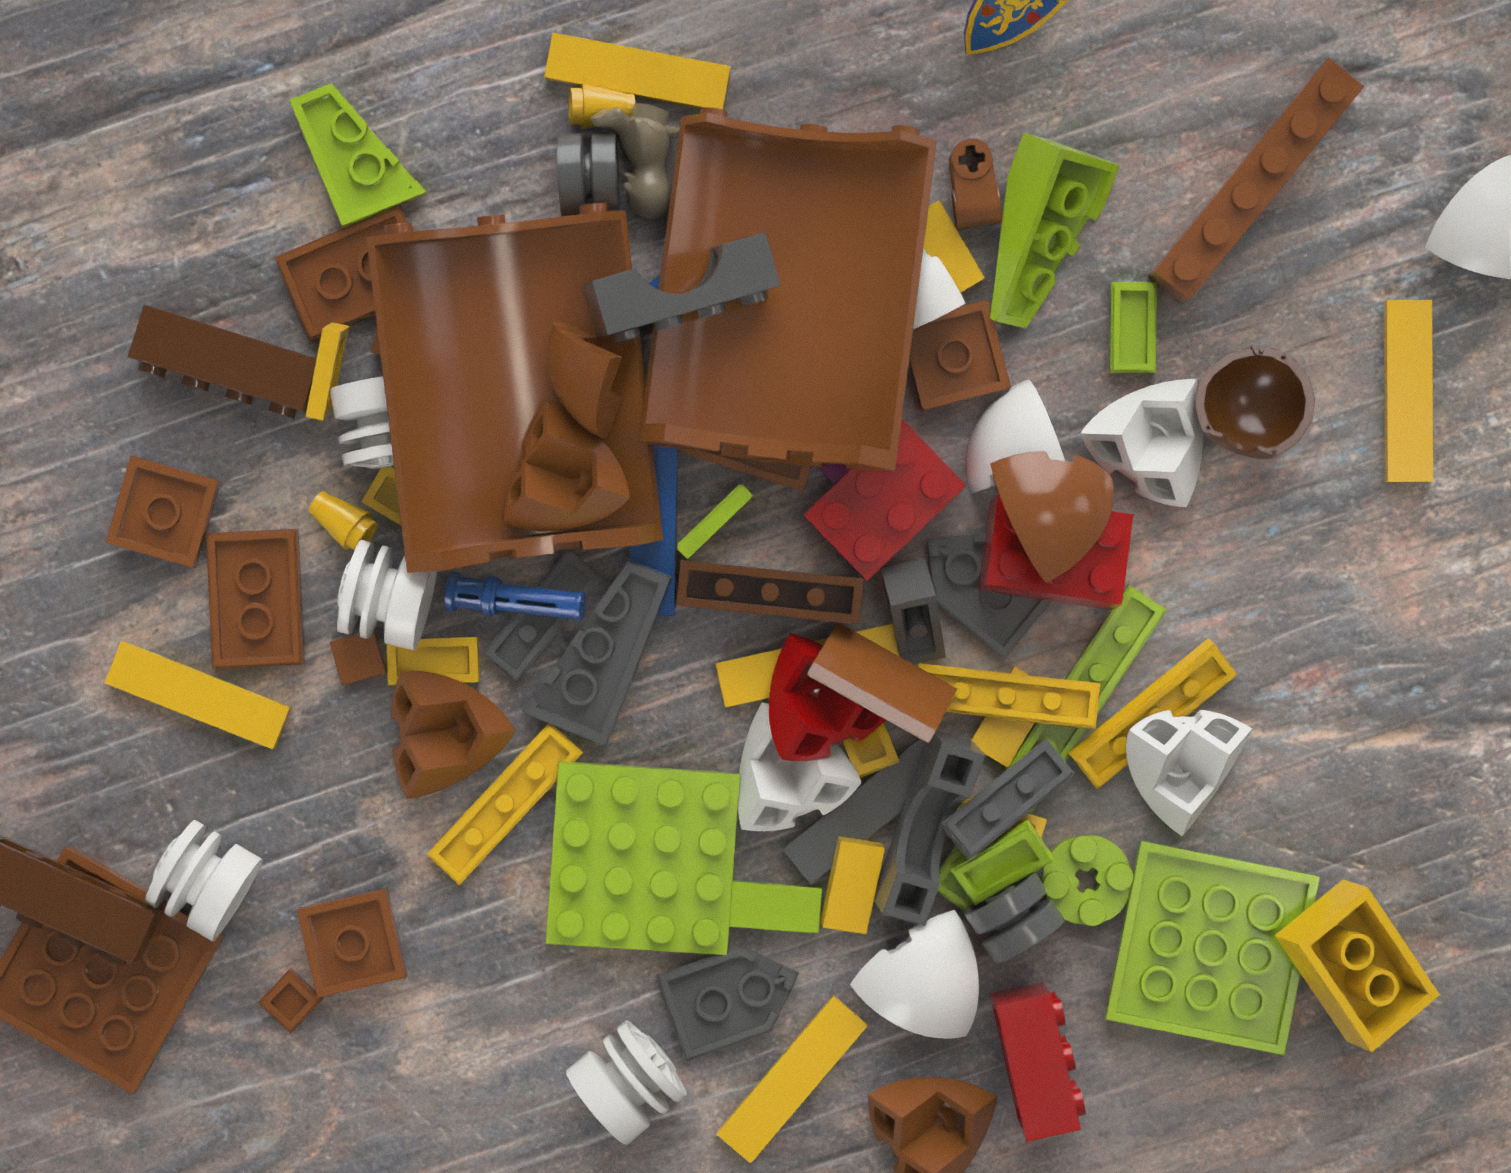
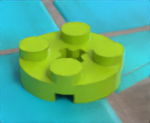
M1080 834L1061 840L1050 850L1053 855V862L1044 866L1041 873L1042 883L1047 889L1045 898L1055 902L1065 920L1074 924L1097 926L1104 921L1112 919L1124 908L1129 899L1134 875L1127 857L1117 845L1099 835ZM1091 867L1096 869L1095 880L1098 882L1096 888L1092 890L1087 887L1083 892L1079 891L1076 888L1079 884L1078 878L1075 877L1076 872L1079 869L1087 872Z

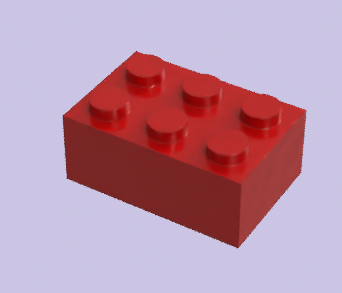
M901 420L895 471L850 469L802 516L865 581H868L960 493L966 485L904 420Z
M997 494L989 504L978 590L1113 610L1121 606L1123 601L1134 514L1111 511L1106 527L1088 553L1069 570L1045 583L1025 552L1010 522L1001 497Z
M1043 982L989 993L1017 1120L1026 1142L1081 1130L1078 1117L1086 1115L1085 1105L1080 1088H1077L1075 1080L1070 1081L1068 1072L1076 1070L1070 1043H1067L1065 1036L1060 1037L1058 1026L1066 1025L1061 1000L1057 998L1056 992H1049Z

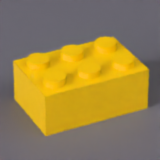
M1344 879L1341 880L1274 935L1345 1040L1367 1051L1373 1052L1440 996L1368 887Z

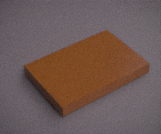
M400 204L274 257L309 341L314 342L321 339L322 329L331 322L351 326L376 315L366 237L384 235V225L408 223Z
M299 529L206 533L212 669L305 664Z
M839 622L807 673L809 677L928 743L936 732L957 691V688Z

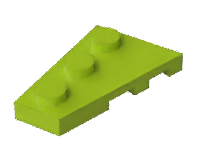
M332 83L289 99L342 229L399 204L403 205L427 195L425 189L417 180H414L400 164L397 157L389 148H386Z

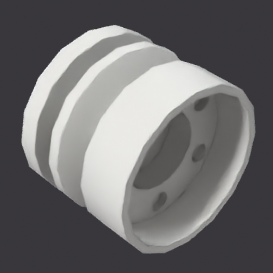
M383 376L332 387L330 395L335 419L356 420L358 427L339 436V444L361 443V449L342 454L343 466H360L370 469L394 466Z
M360 540L351 561L346 565L341 580L337 600L339 610L337 631L352 634L359 616H361L360 637L369 639L378 621L385 622L384 643L416 650L429 614L437 571L407 573L405 556L398 570L391 568L392 547L382 545L373 564L374 543Z
M193 820L183 833L171 842L153 872V880L144 902L157 908L168 894L172 893L167 903L165 914L173 917L186 903L191 904L193 907L189 913L186 926L209 940L215 941L249 891L263 859L238 844L230 848L222 859L216 856L222 835L214 831L200 847L199 844L206 826Z
M625 1020L617 1027V1031L626 1047L613 1036L608 1035L603 1039V1044L611 1058L609 1062L604 1061L594 1052L588 1051L566 1070V1075L579 1097L598 1121L618 1141L628 1145L650 1126L648 1116L642 1107L644 1103H648L659 1113L665 1114L669 1110V1105L660 1090L676 1102L682 1100L687 1095V1092L676 1073L675 1066L661 1047L650 1036L645 1035L635 1025Z

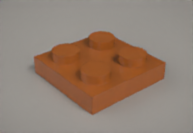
M989 300L958 307L931 322L913 329L909 363L922 411L1011 388L994 320L990 319L991 308Z
M131 455L106 543L196 568L221 481Z
M388 887L297 909L317 998L398 980L408 976Z

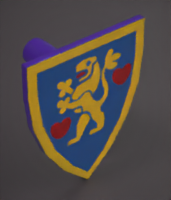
M974 0L968 12L964 29L966 55L993 51L1017 42L1041 27L1068 0Z

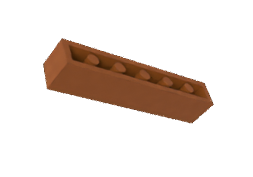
M1330 58L1322 63L1147 277L1153 282H1157L1160 288L1181 305L1188 302L1364 86Z

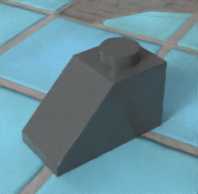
M920 558L881 567L886 600L900 657L914 665L946 658L936 595L926 559Z

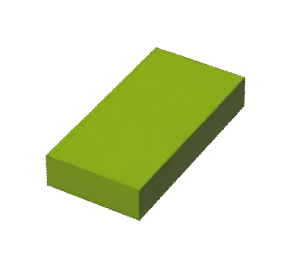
M1157 282L1110 283L1109 374L1156 373Z
M743 484L741 486L738 485L677 544V549L689 560L754 496Z
M1026 820L1000 835L970 861L963 856L952 862L950 870L974 905H977L1052 863L1053 855L1030 821Z
M733 880L729 927L819 934L822 887Z

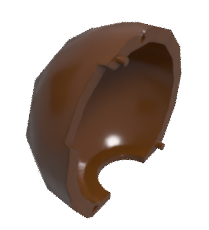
M1253 345L1250 348L1230 352L1213 365H1209L1198 382L1195 399V409L1200 427L1207 438L1226 450L1257 459L1277 458L1295 446L1301 440L1313 420L1315 396L1310 378L1295 359L1275 348Z

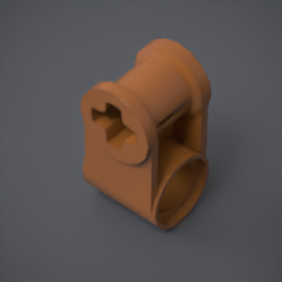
M965 139L955 146L949 157L952 184L951 198L956 229L1002 223L1001 199L998 184L995 180L990 148L979 139ZM966 149H972L973 156H981L982 162L975 167V172H969L967 165L959 164L958 160L964 157Z

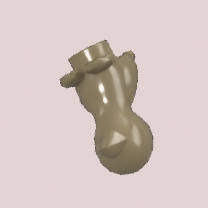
M635 103L631 117L619 108L610 110L603 108L591 117L593 125L600 128H609L616 133L625 156L634 168L632 174H623V177L626 179L623 188L626 191L628 205L634 213L644 219L651 220L662 217L669 211L672 189L665 169L670 148V138L678 139L680 128L667 126L669 112L655 106Z

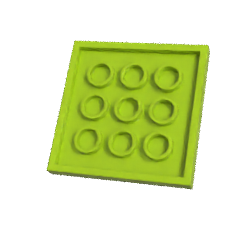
M558 761L546 944L727 955L740 773Z
M1139 840L1133 868V882L1129 899L1126 903L1104 1018L1110 1021L1285 1055L1301 974L1274 935L1315 903L1320 877L1314 874Z

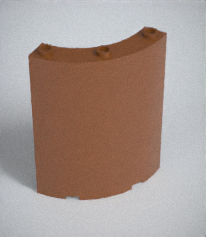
M711 107L700 108V114L681 117L658 290L671 294L689 292L698 285L705 275L709 264L711 248L764 232L767 236L781 286L766 290L769 299L742 307L741 300L738 298L724 302L726 311L700 319L696 310L681 315L683 324L656 331L655 324L653 325L638 442L694 452L695 448L719 452L720 448L719 456L821 468H826L827 464H846V468L851 470L895 471L937 140L919 136L920 130L918 128L906 125H894L890 132L875 133L827 132V127L817 124H801L800 129H791L728 118L727 111Z
M607 203L580 205V214L509 223L505 222V214L477 217L478 226L413 231L412 223L384 225V235L366 237L407 573L445 571L488 563L490 559L510 556L512 558L554 554L557 550L581 547L583 550L637 546L663 540L653 445L638 442L646 385L640 336L613 344L611 335L598 338L596 346L622 357L610 391L622 396L623 400L608 439L602 440L612 451L623 470L630 499L606 518L574 529L534 531L504 524L505 501L510 478L521 469V463L525 457V448L522 444L532 423L547 401L565 409L553 387L548 368V342L553 321L560 319L596 335L582 285L593 280L632 270L626 210L607 211Z

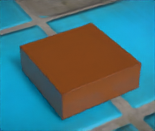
M375 630L369 639L361 638L360 634L329 642L342 686L387 673Z
M290 968L258 1003L291 1034L324 998H317L316 991Z

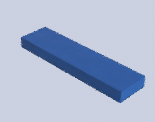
M653 445L663 540L630 546V560L673 576L658 616H674L676 597L678 449Z

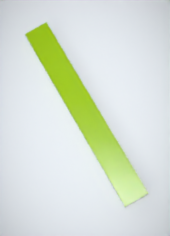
M1129 584L1124 589L1122 605L1109 611L1065 678L1066 680L1101 683L1098 713L1167 611L1166 608ZM1035 723L1011 764L1005 768L1003 773L1044 739H1047L1066 762L1070 757L1068 752L1078 745L1088 729ZM1035 806L1032 810H1030L1028 813H1031V814H1032V812L1034 811V809L1036 808V806ZM954 845L939 868L940 885L937 893L966 911L973 902L950 870L951 863L964 856L959 848Z

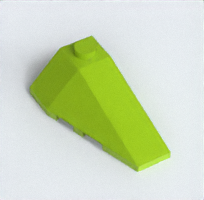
M1023 133L1007 177L990 319L1022 328L1028 327L1055 285L1054 272L1066 254L1073 257L1080 246L1076 238L1089 219L1096 221L1104 209L1120 165L1049 139Z

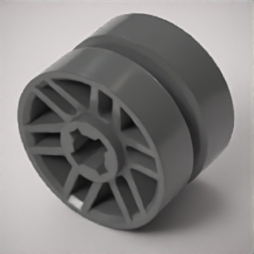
M593 133L591 136L590 153L585 151L582 134L558 135L557 166L561 217L580 214L579 206L588 204V198H592L593 204L607 203V211H620L619 158L616 133Z
M1036 872L981 903L971 905L964 912L965 917L976 934H983L995 929L982 942L994 963L1004 962L1026 951L1048 937L1065 922L1063 915L1053 900L1037 903L1045 895L1047 889Z

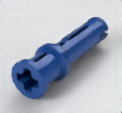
M451 571L445 587L446 611L456 612L458 608L483 611L485 616L497 615L499 611H508L581 621L585 614L586 594L585 592L578 593L503 584L502 580L498 579L497 576H488L486 580L461 577L460 572Z

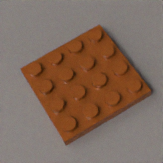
M70 845L64 847L57 859L61 863L145 900L148 892L147 889ZM164 899L159 905L164 910L142 958L133 964L126 962L125 966H120L100 957L101 950L87 943L83 947H77L58 938L60 931L43 924L42 928H35L21 923L0 960V1019L129 1093L135 1094L226 934L222 932L215 941L209 940L186 926L189 917L188 912L181 909L173 917L166 915L165 909L168 901Z

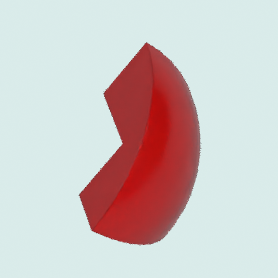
M792 633L789 634L780 651L772 675L769 694V723L773 742L782 760L812 761L829 757L831 755L830 747L848 738H853L856 742L862 741L881 726L886 719L809 677L807 673L823 645Z

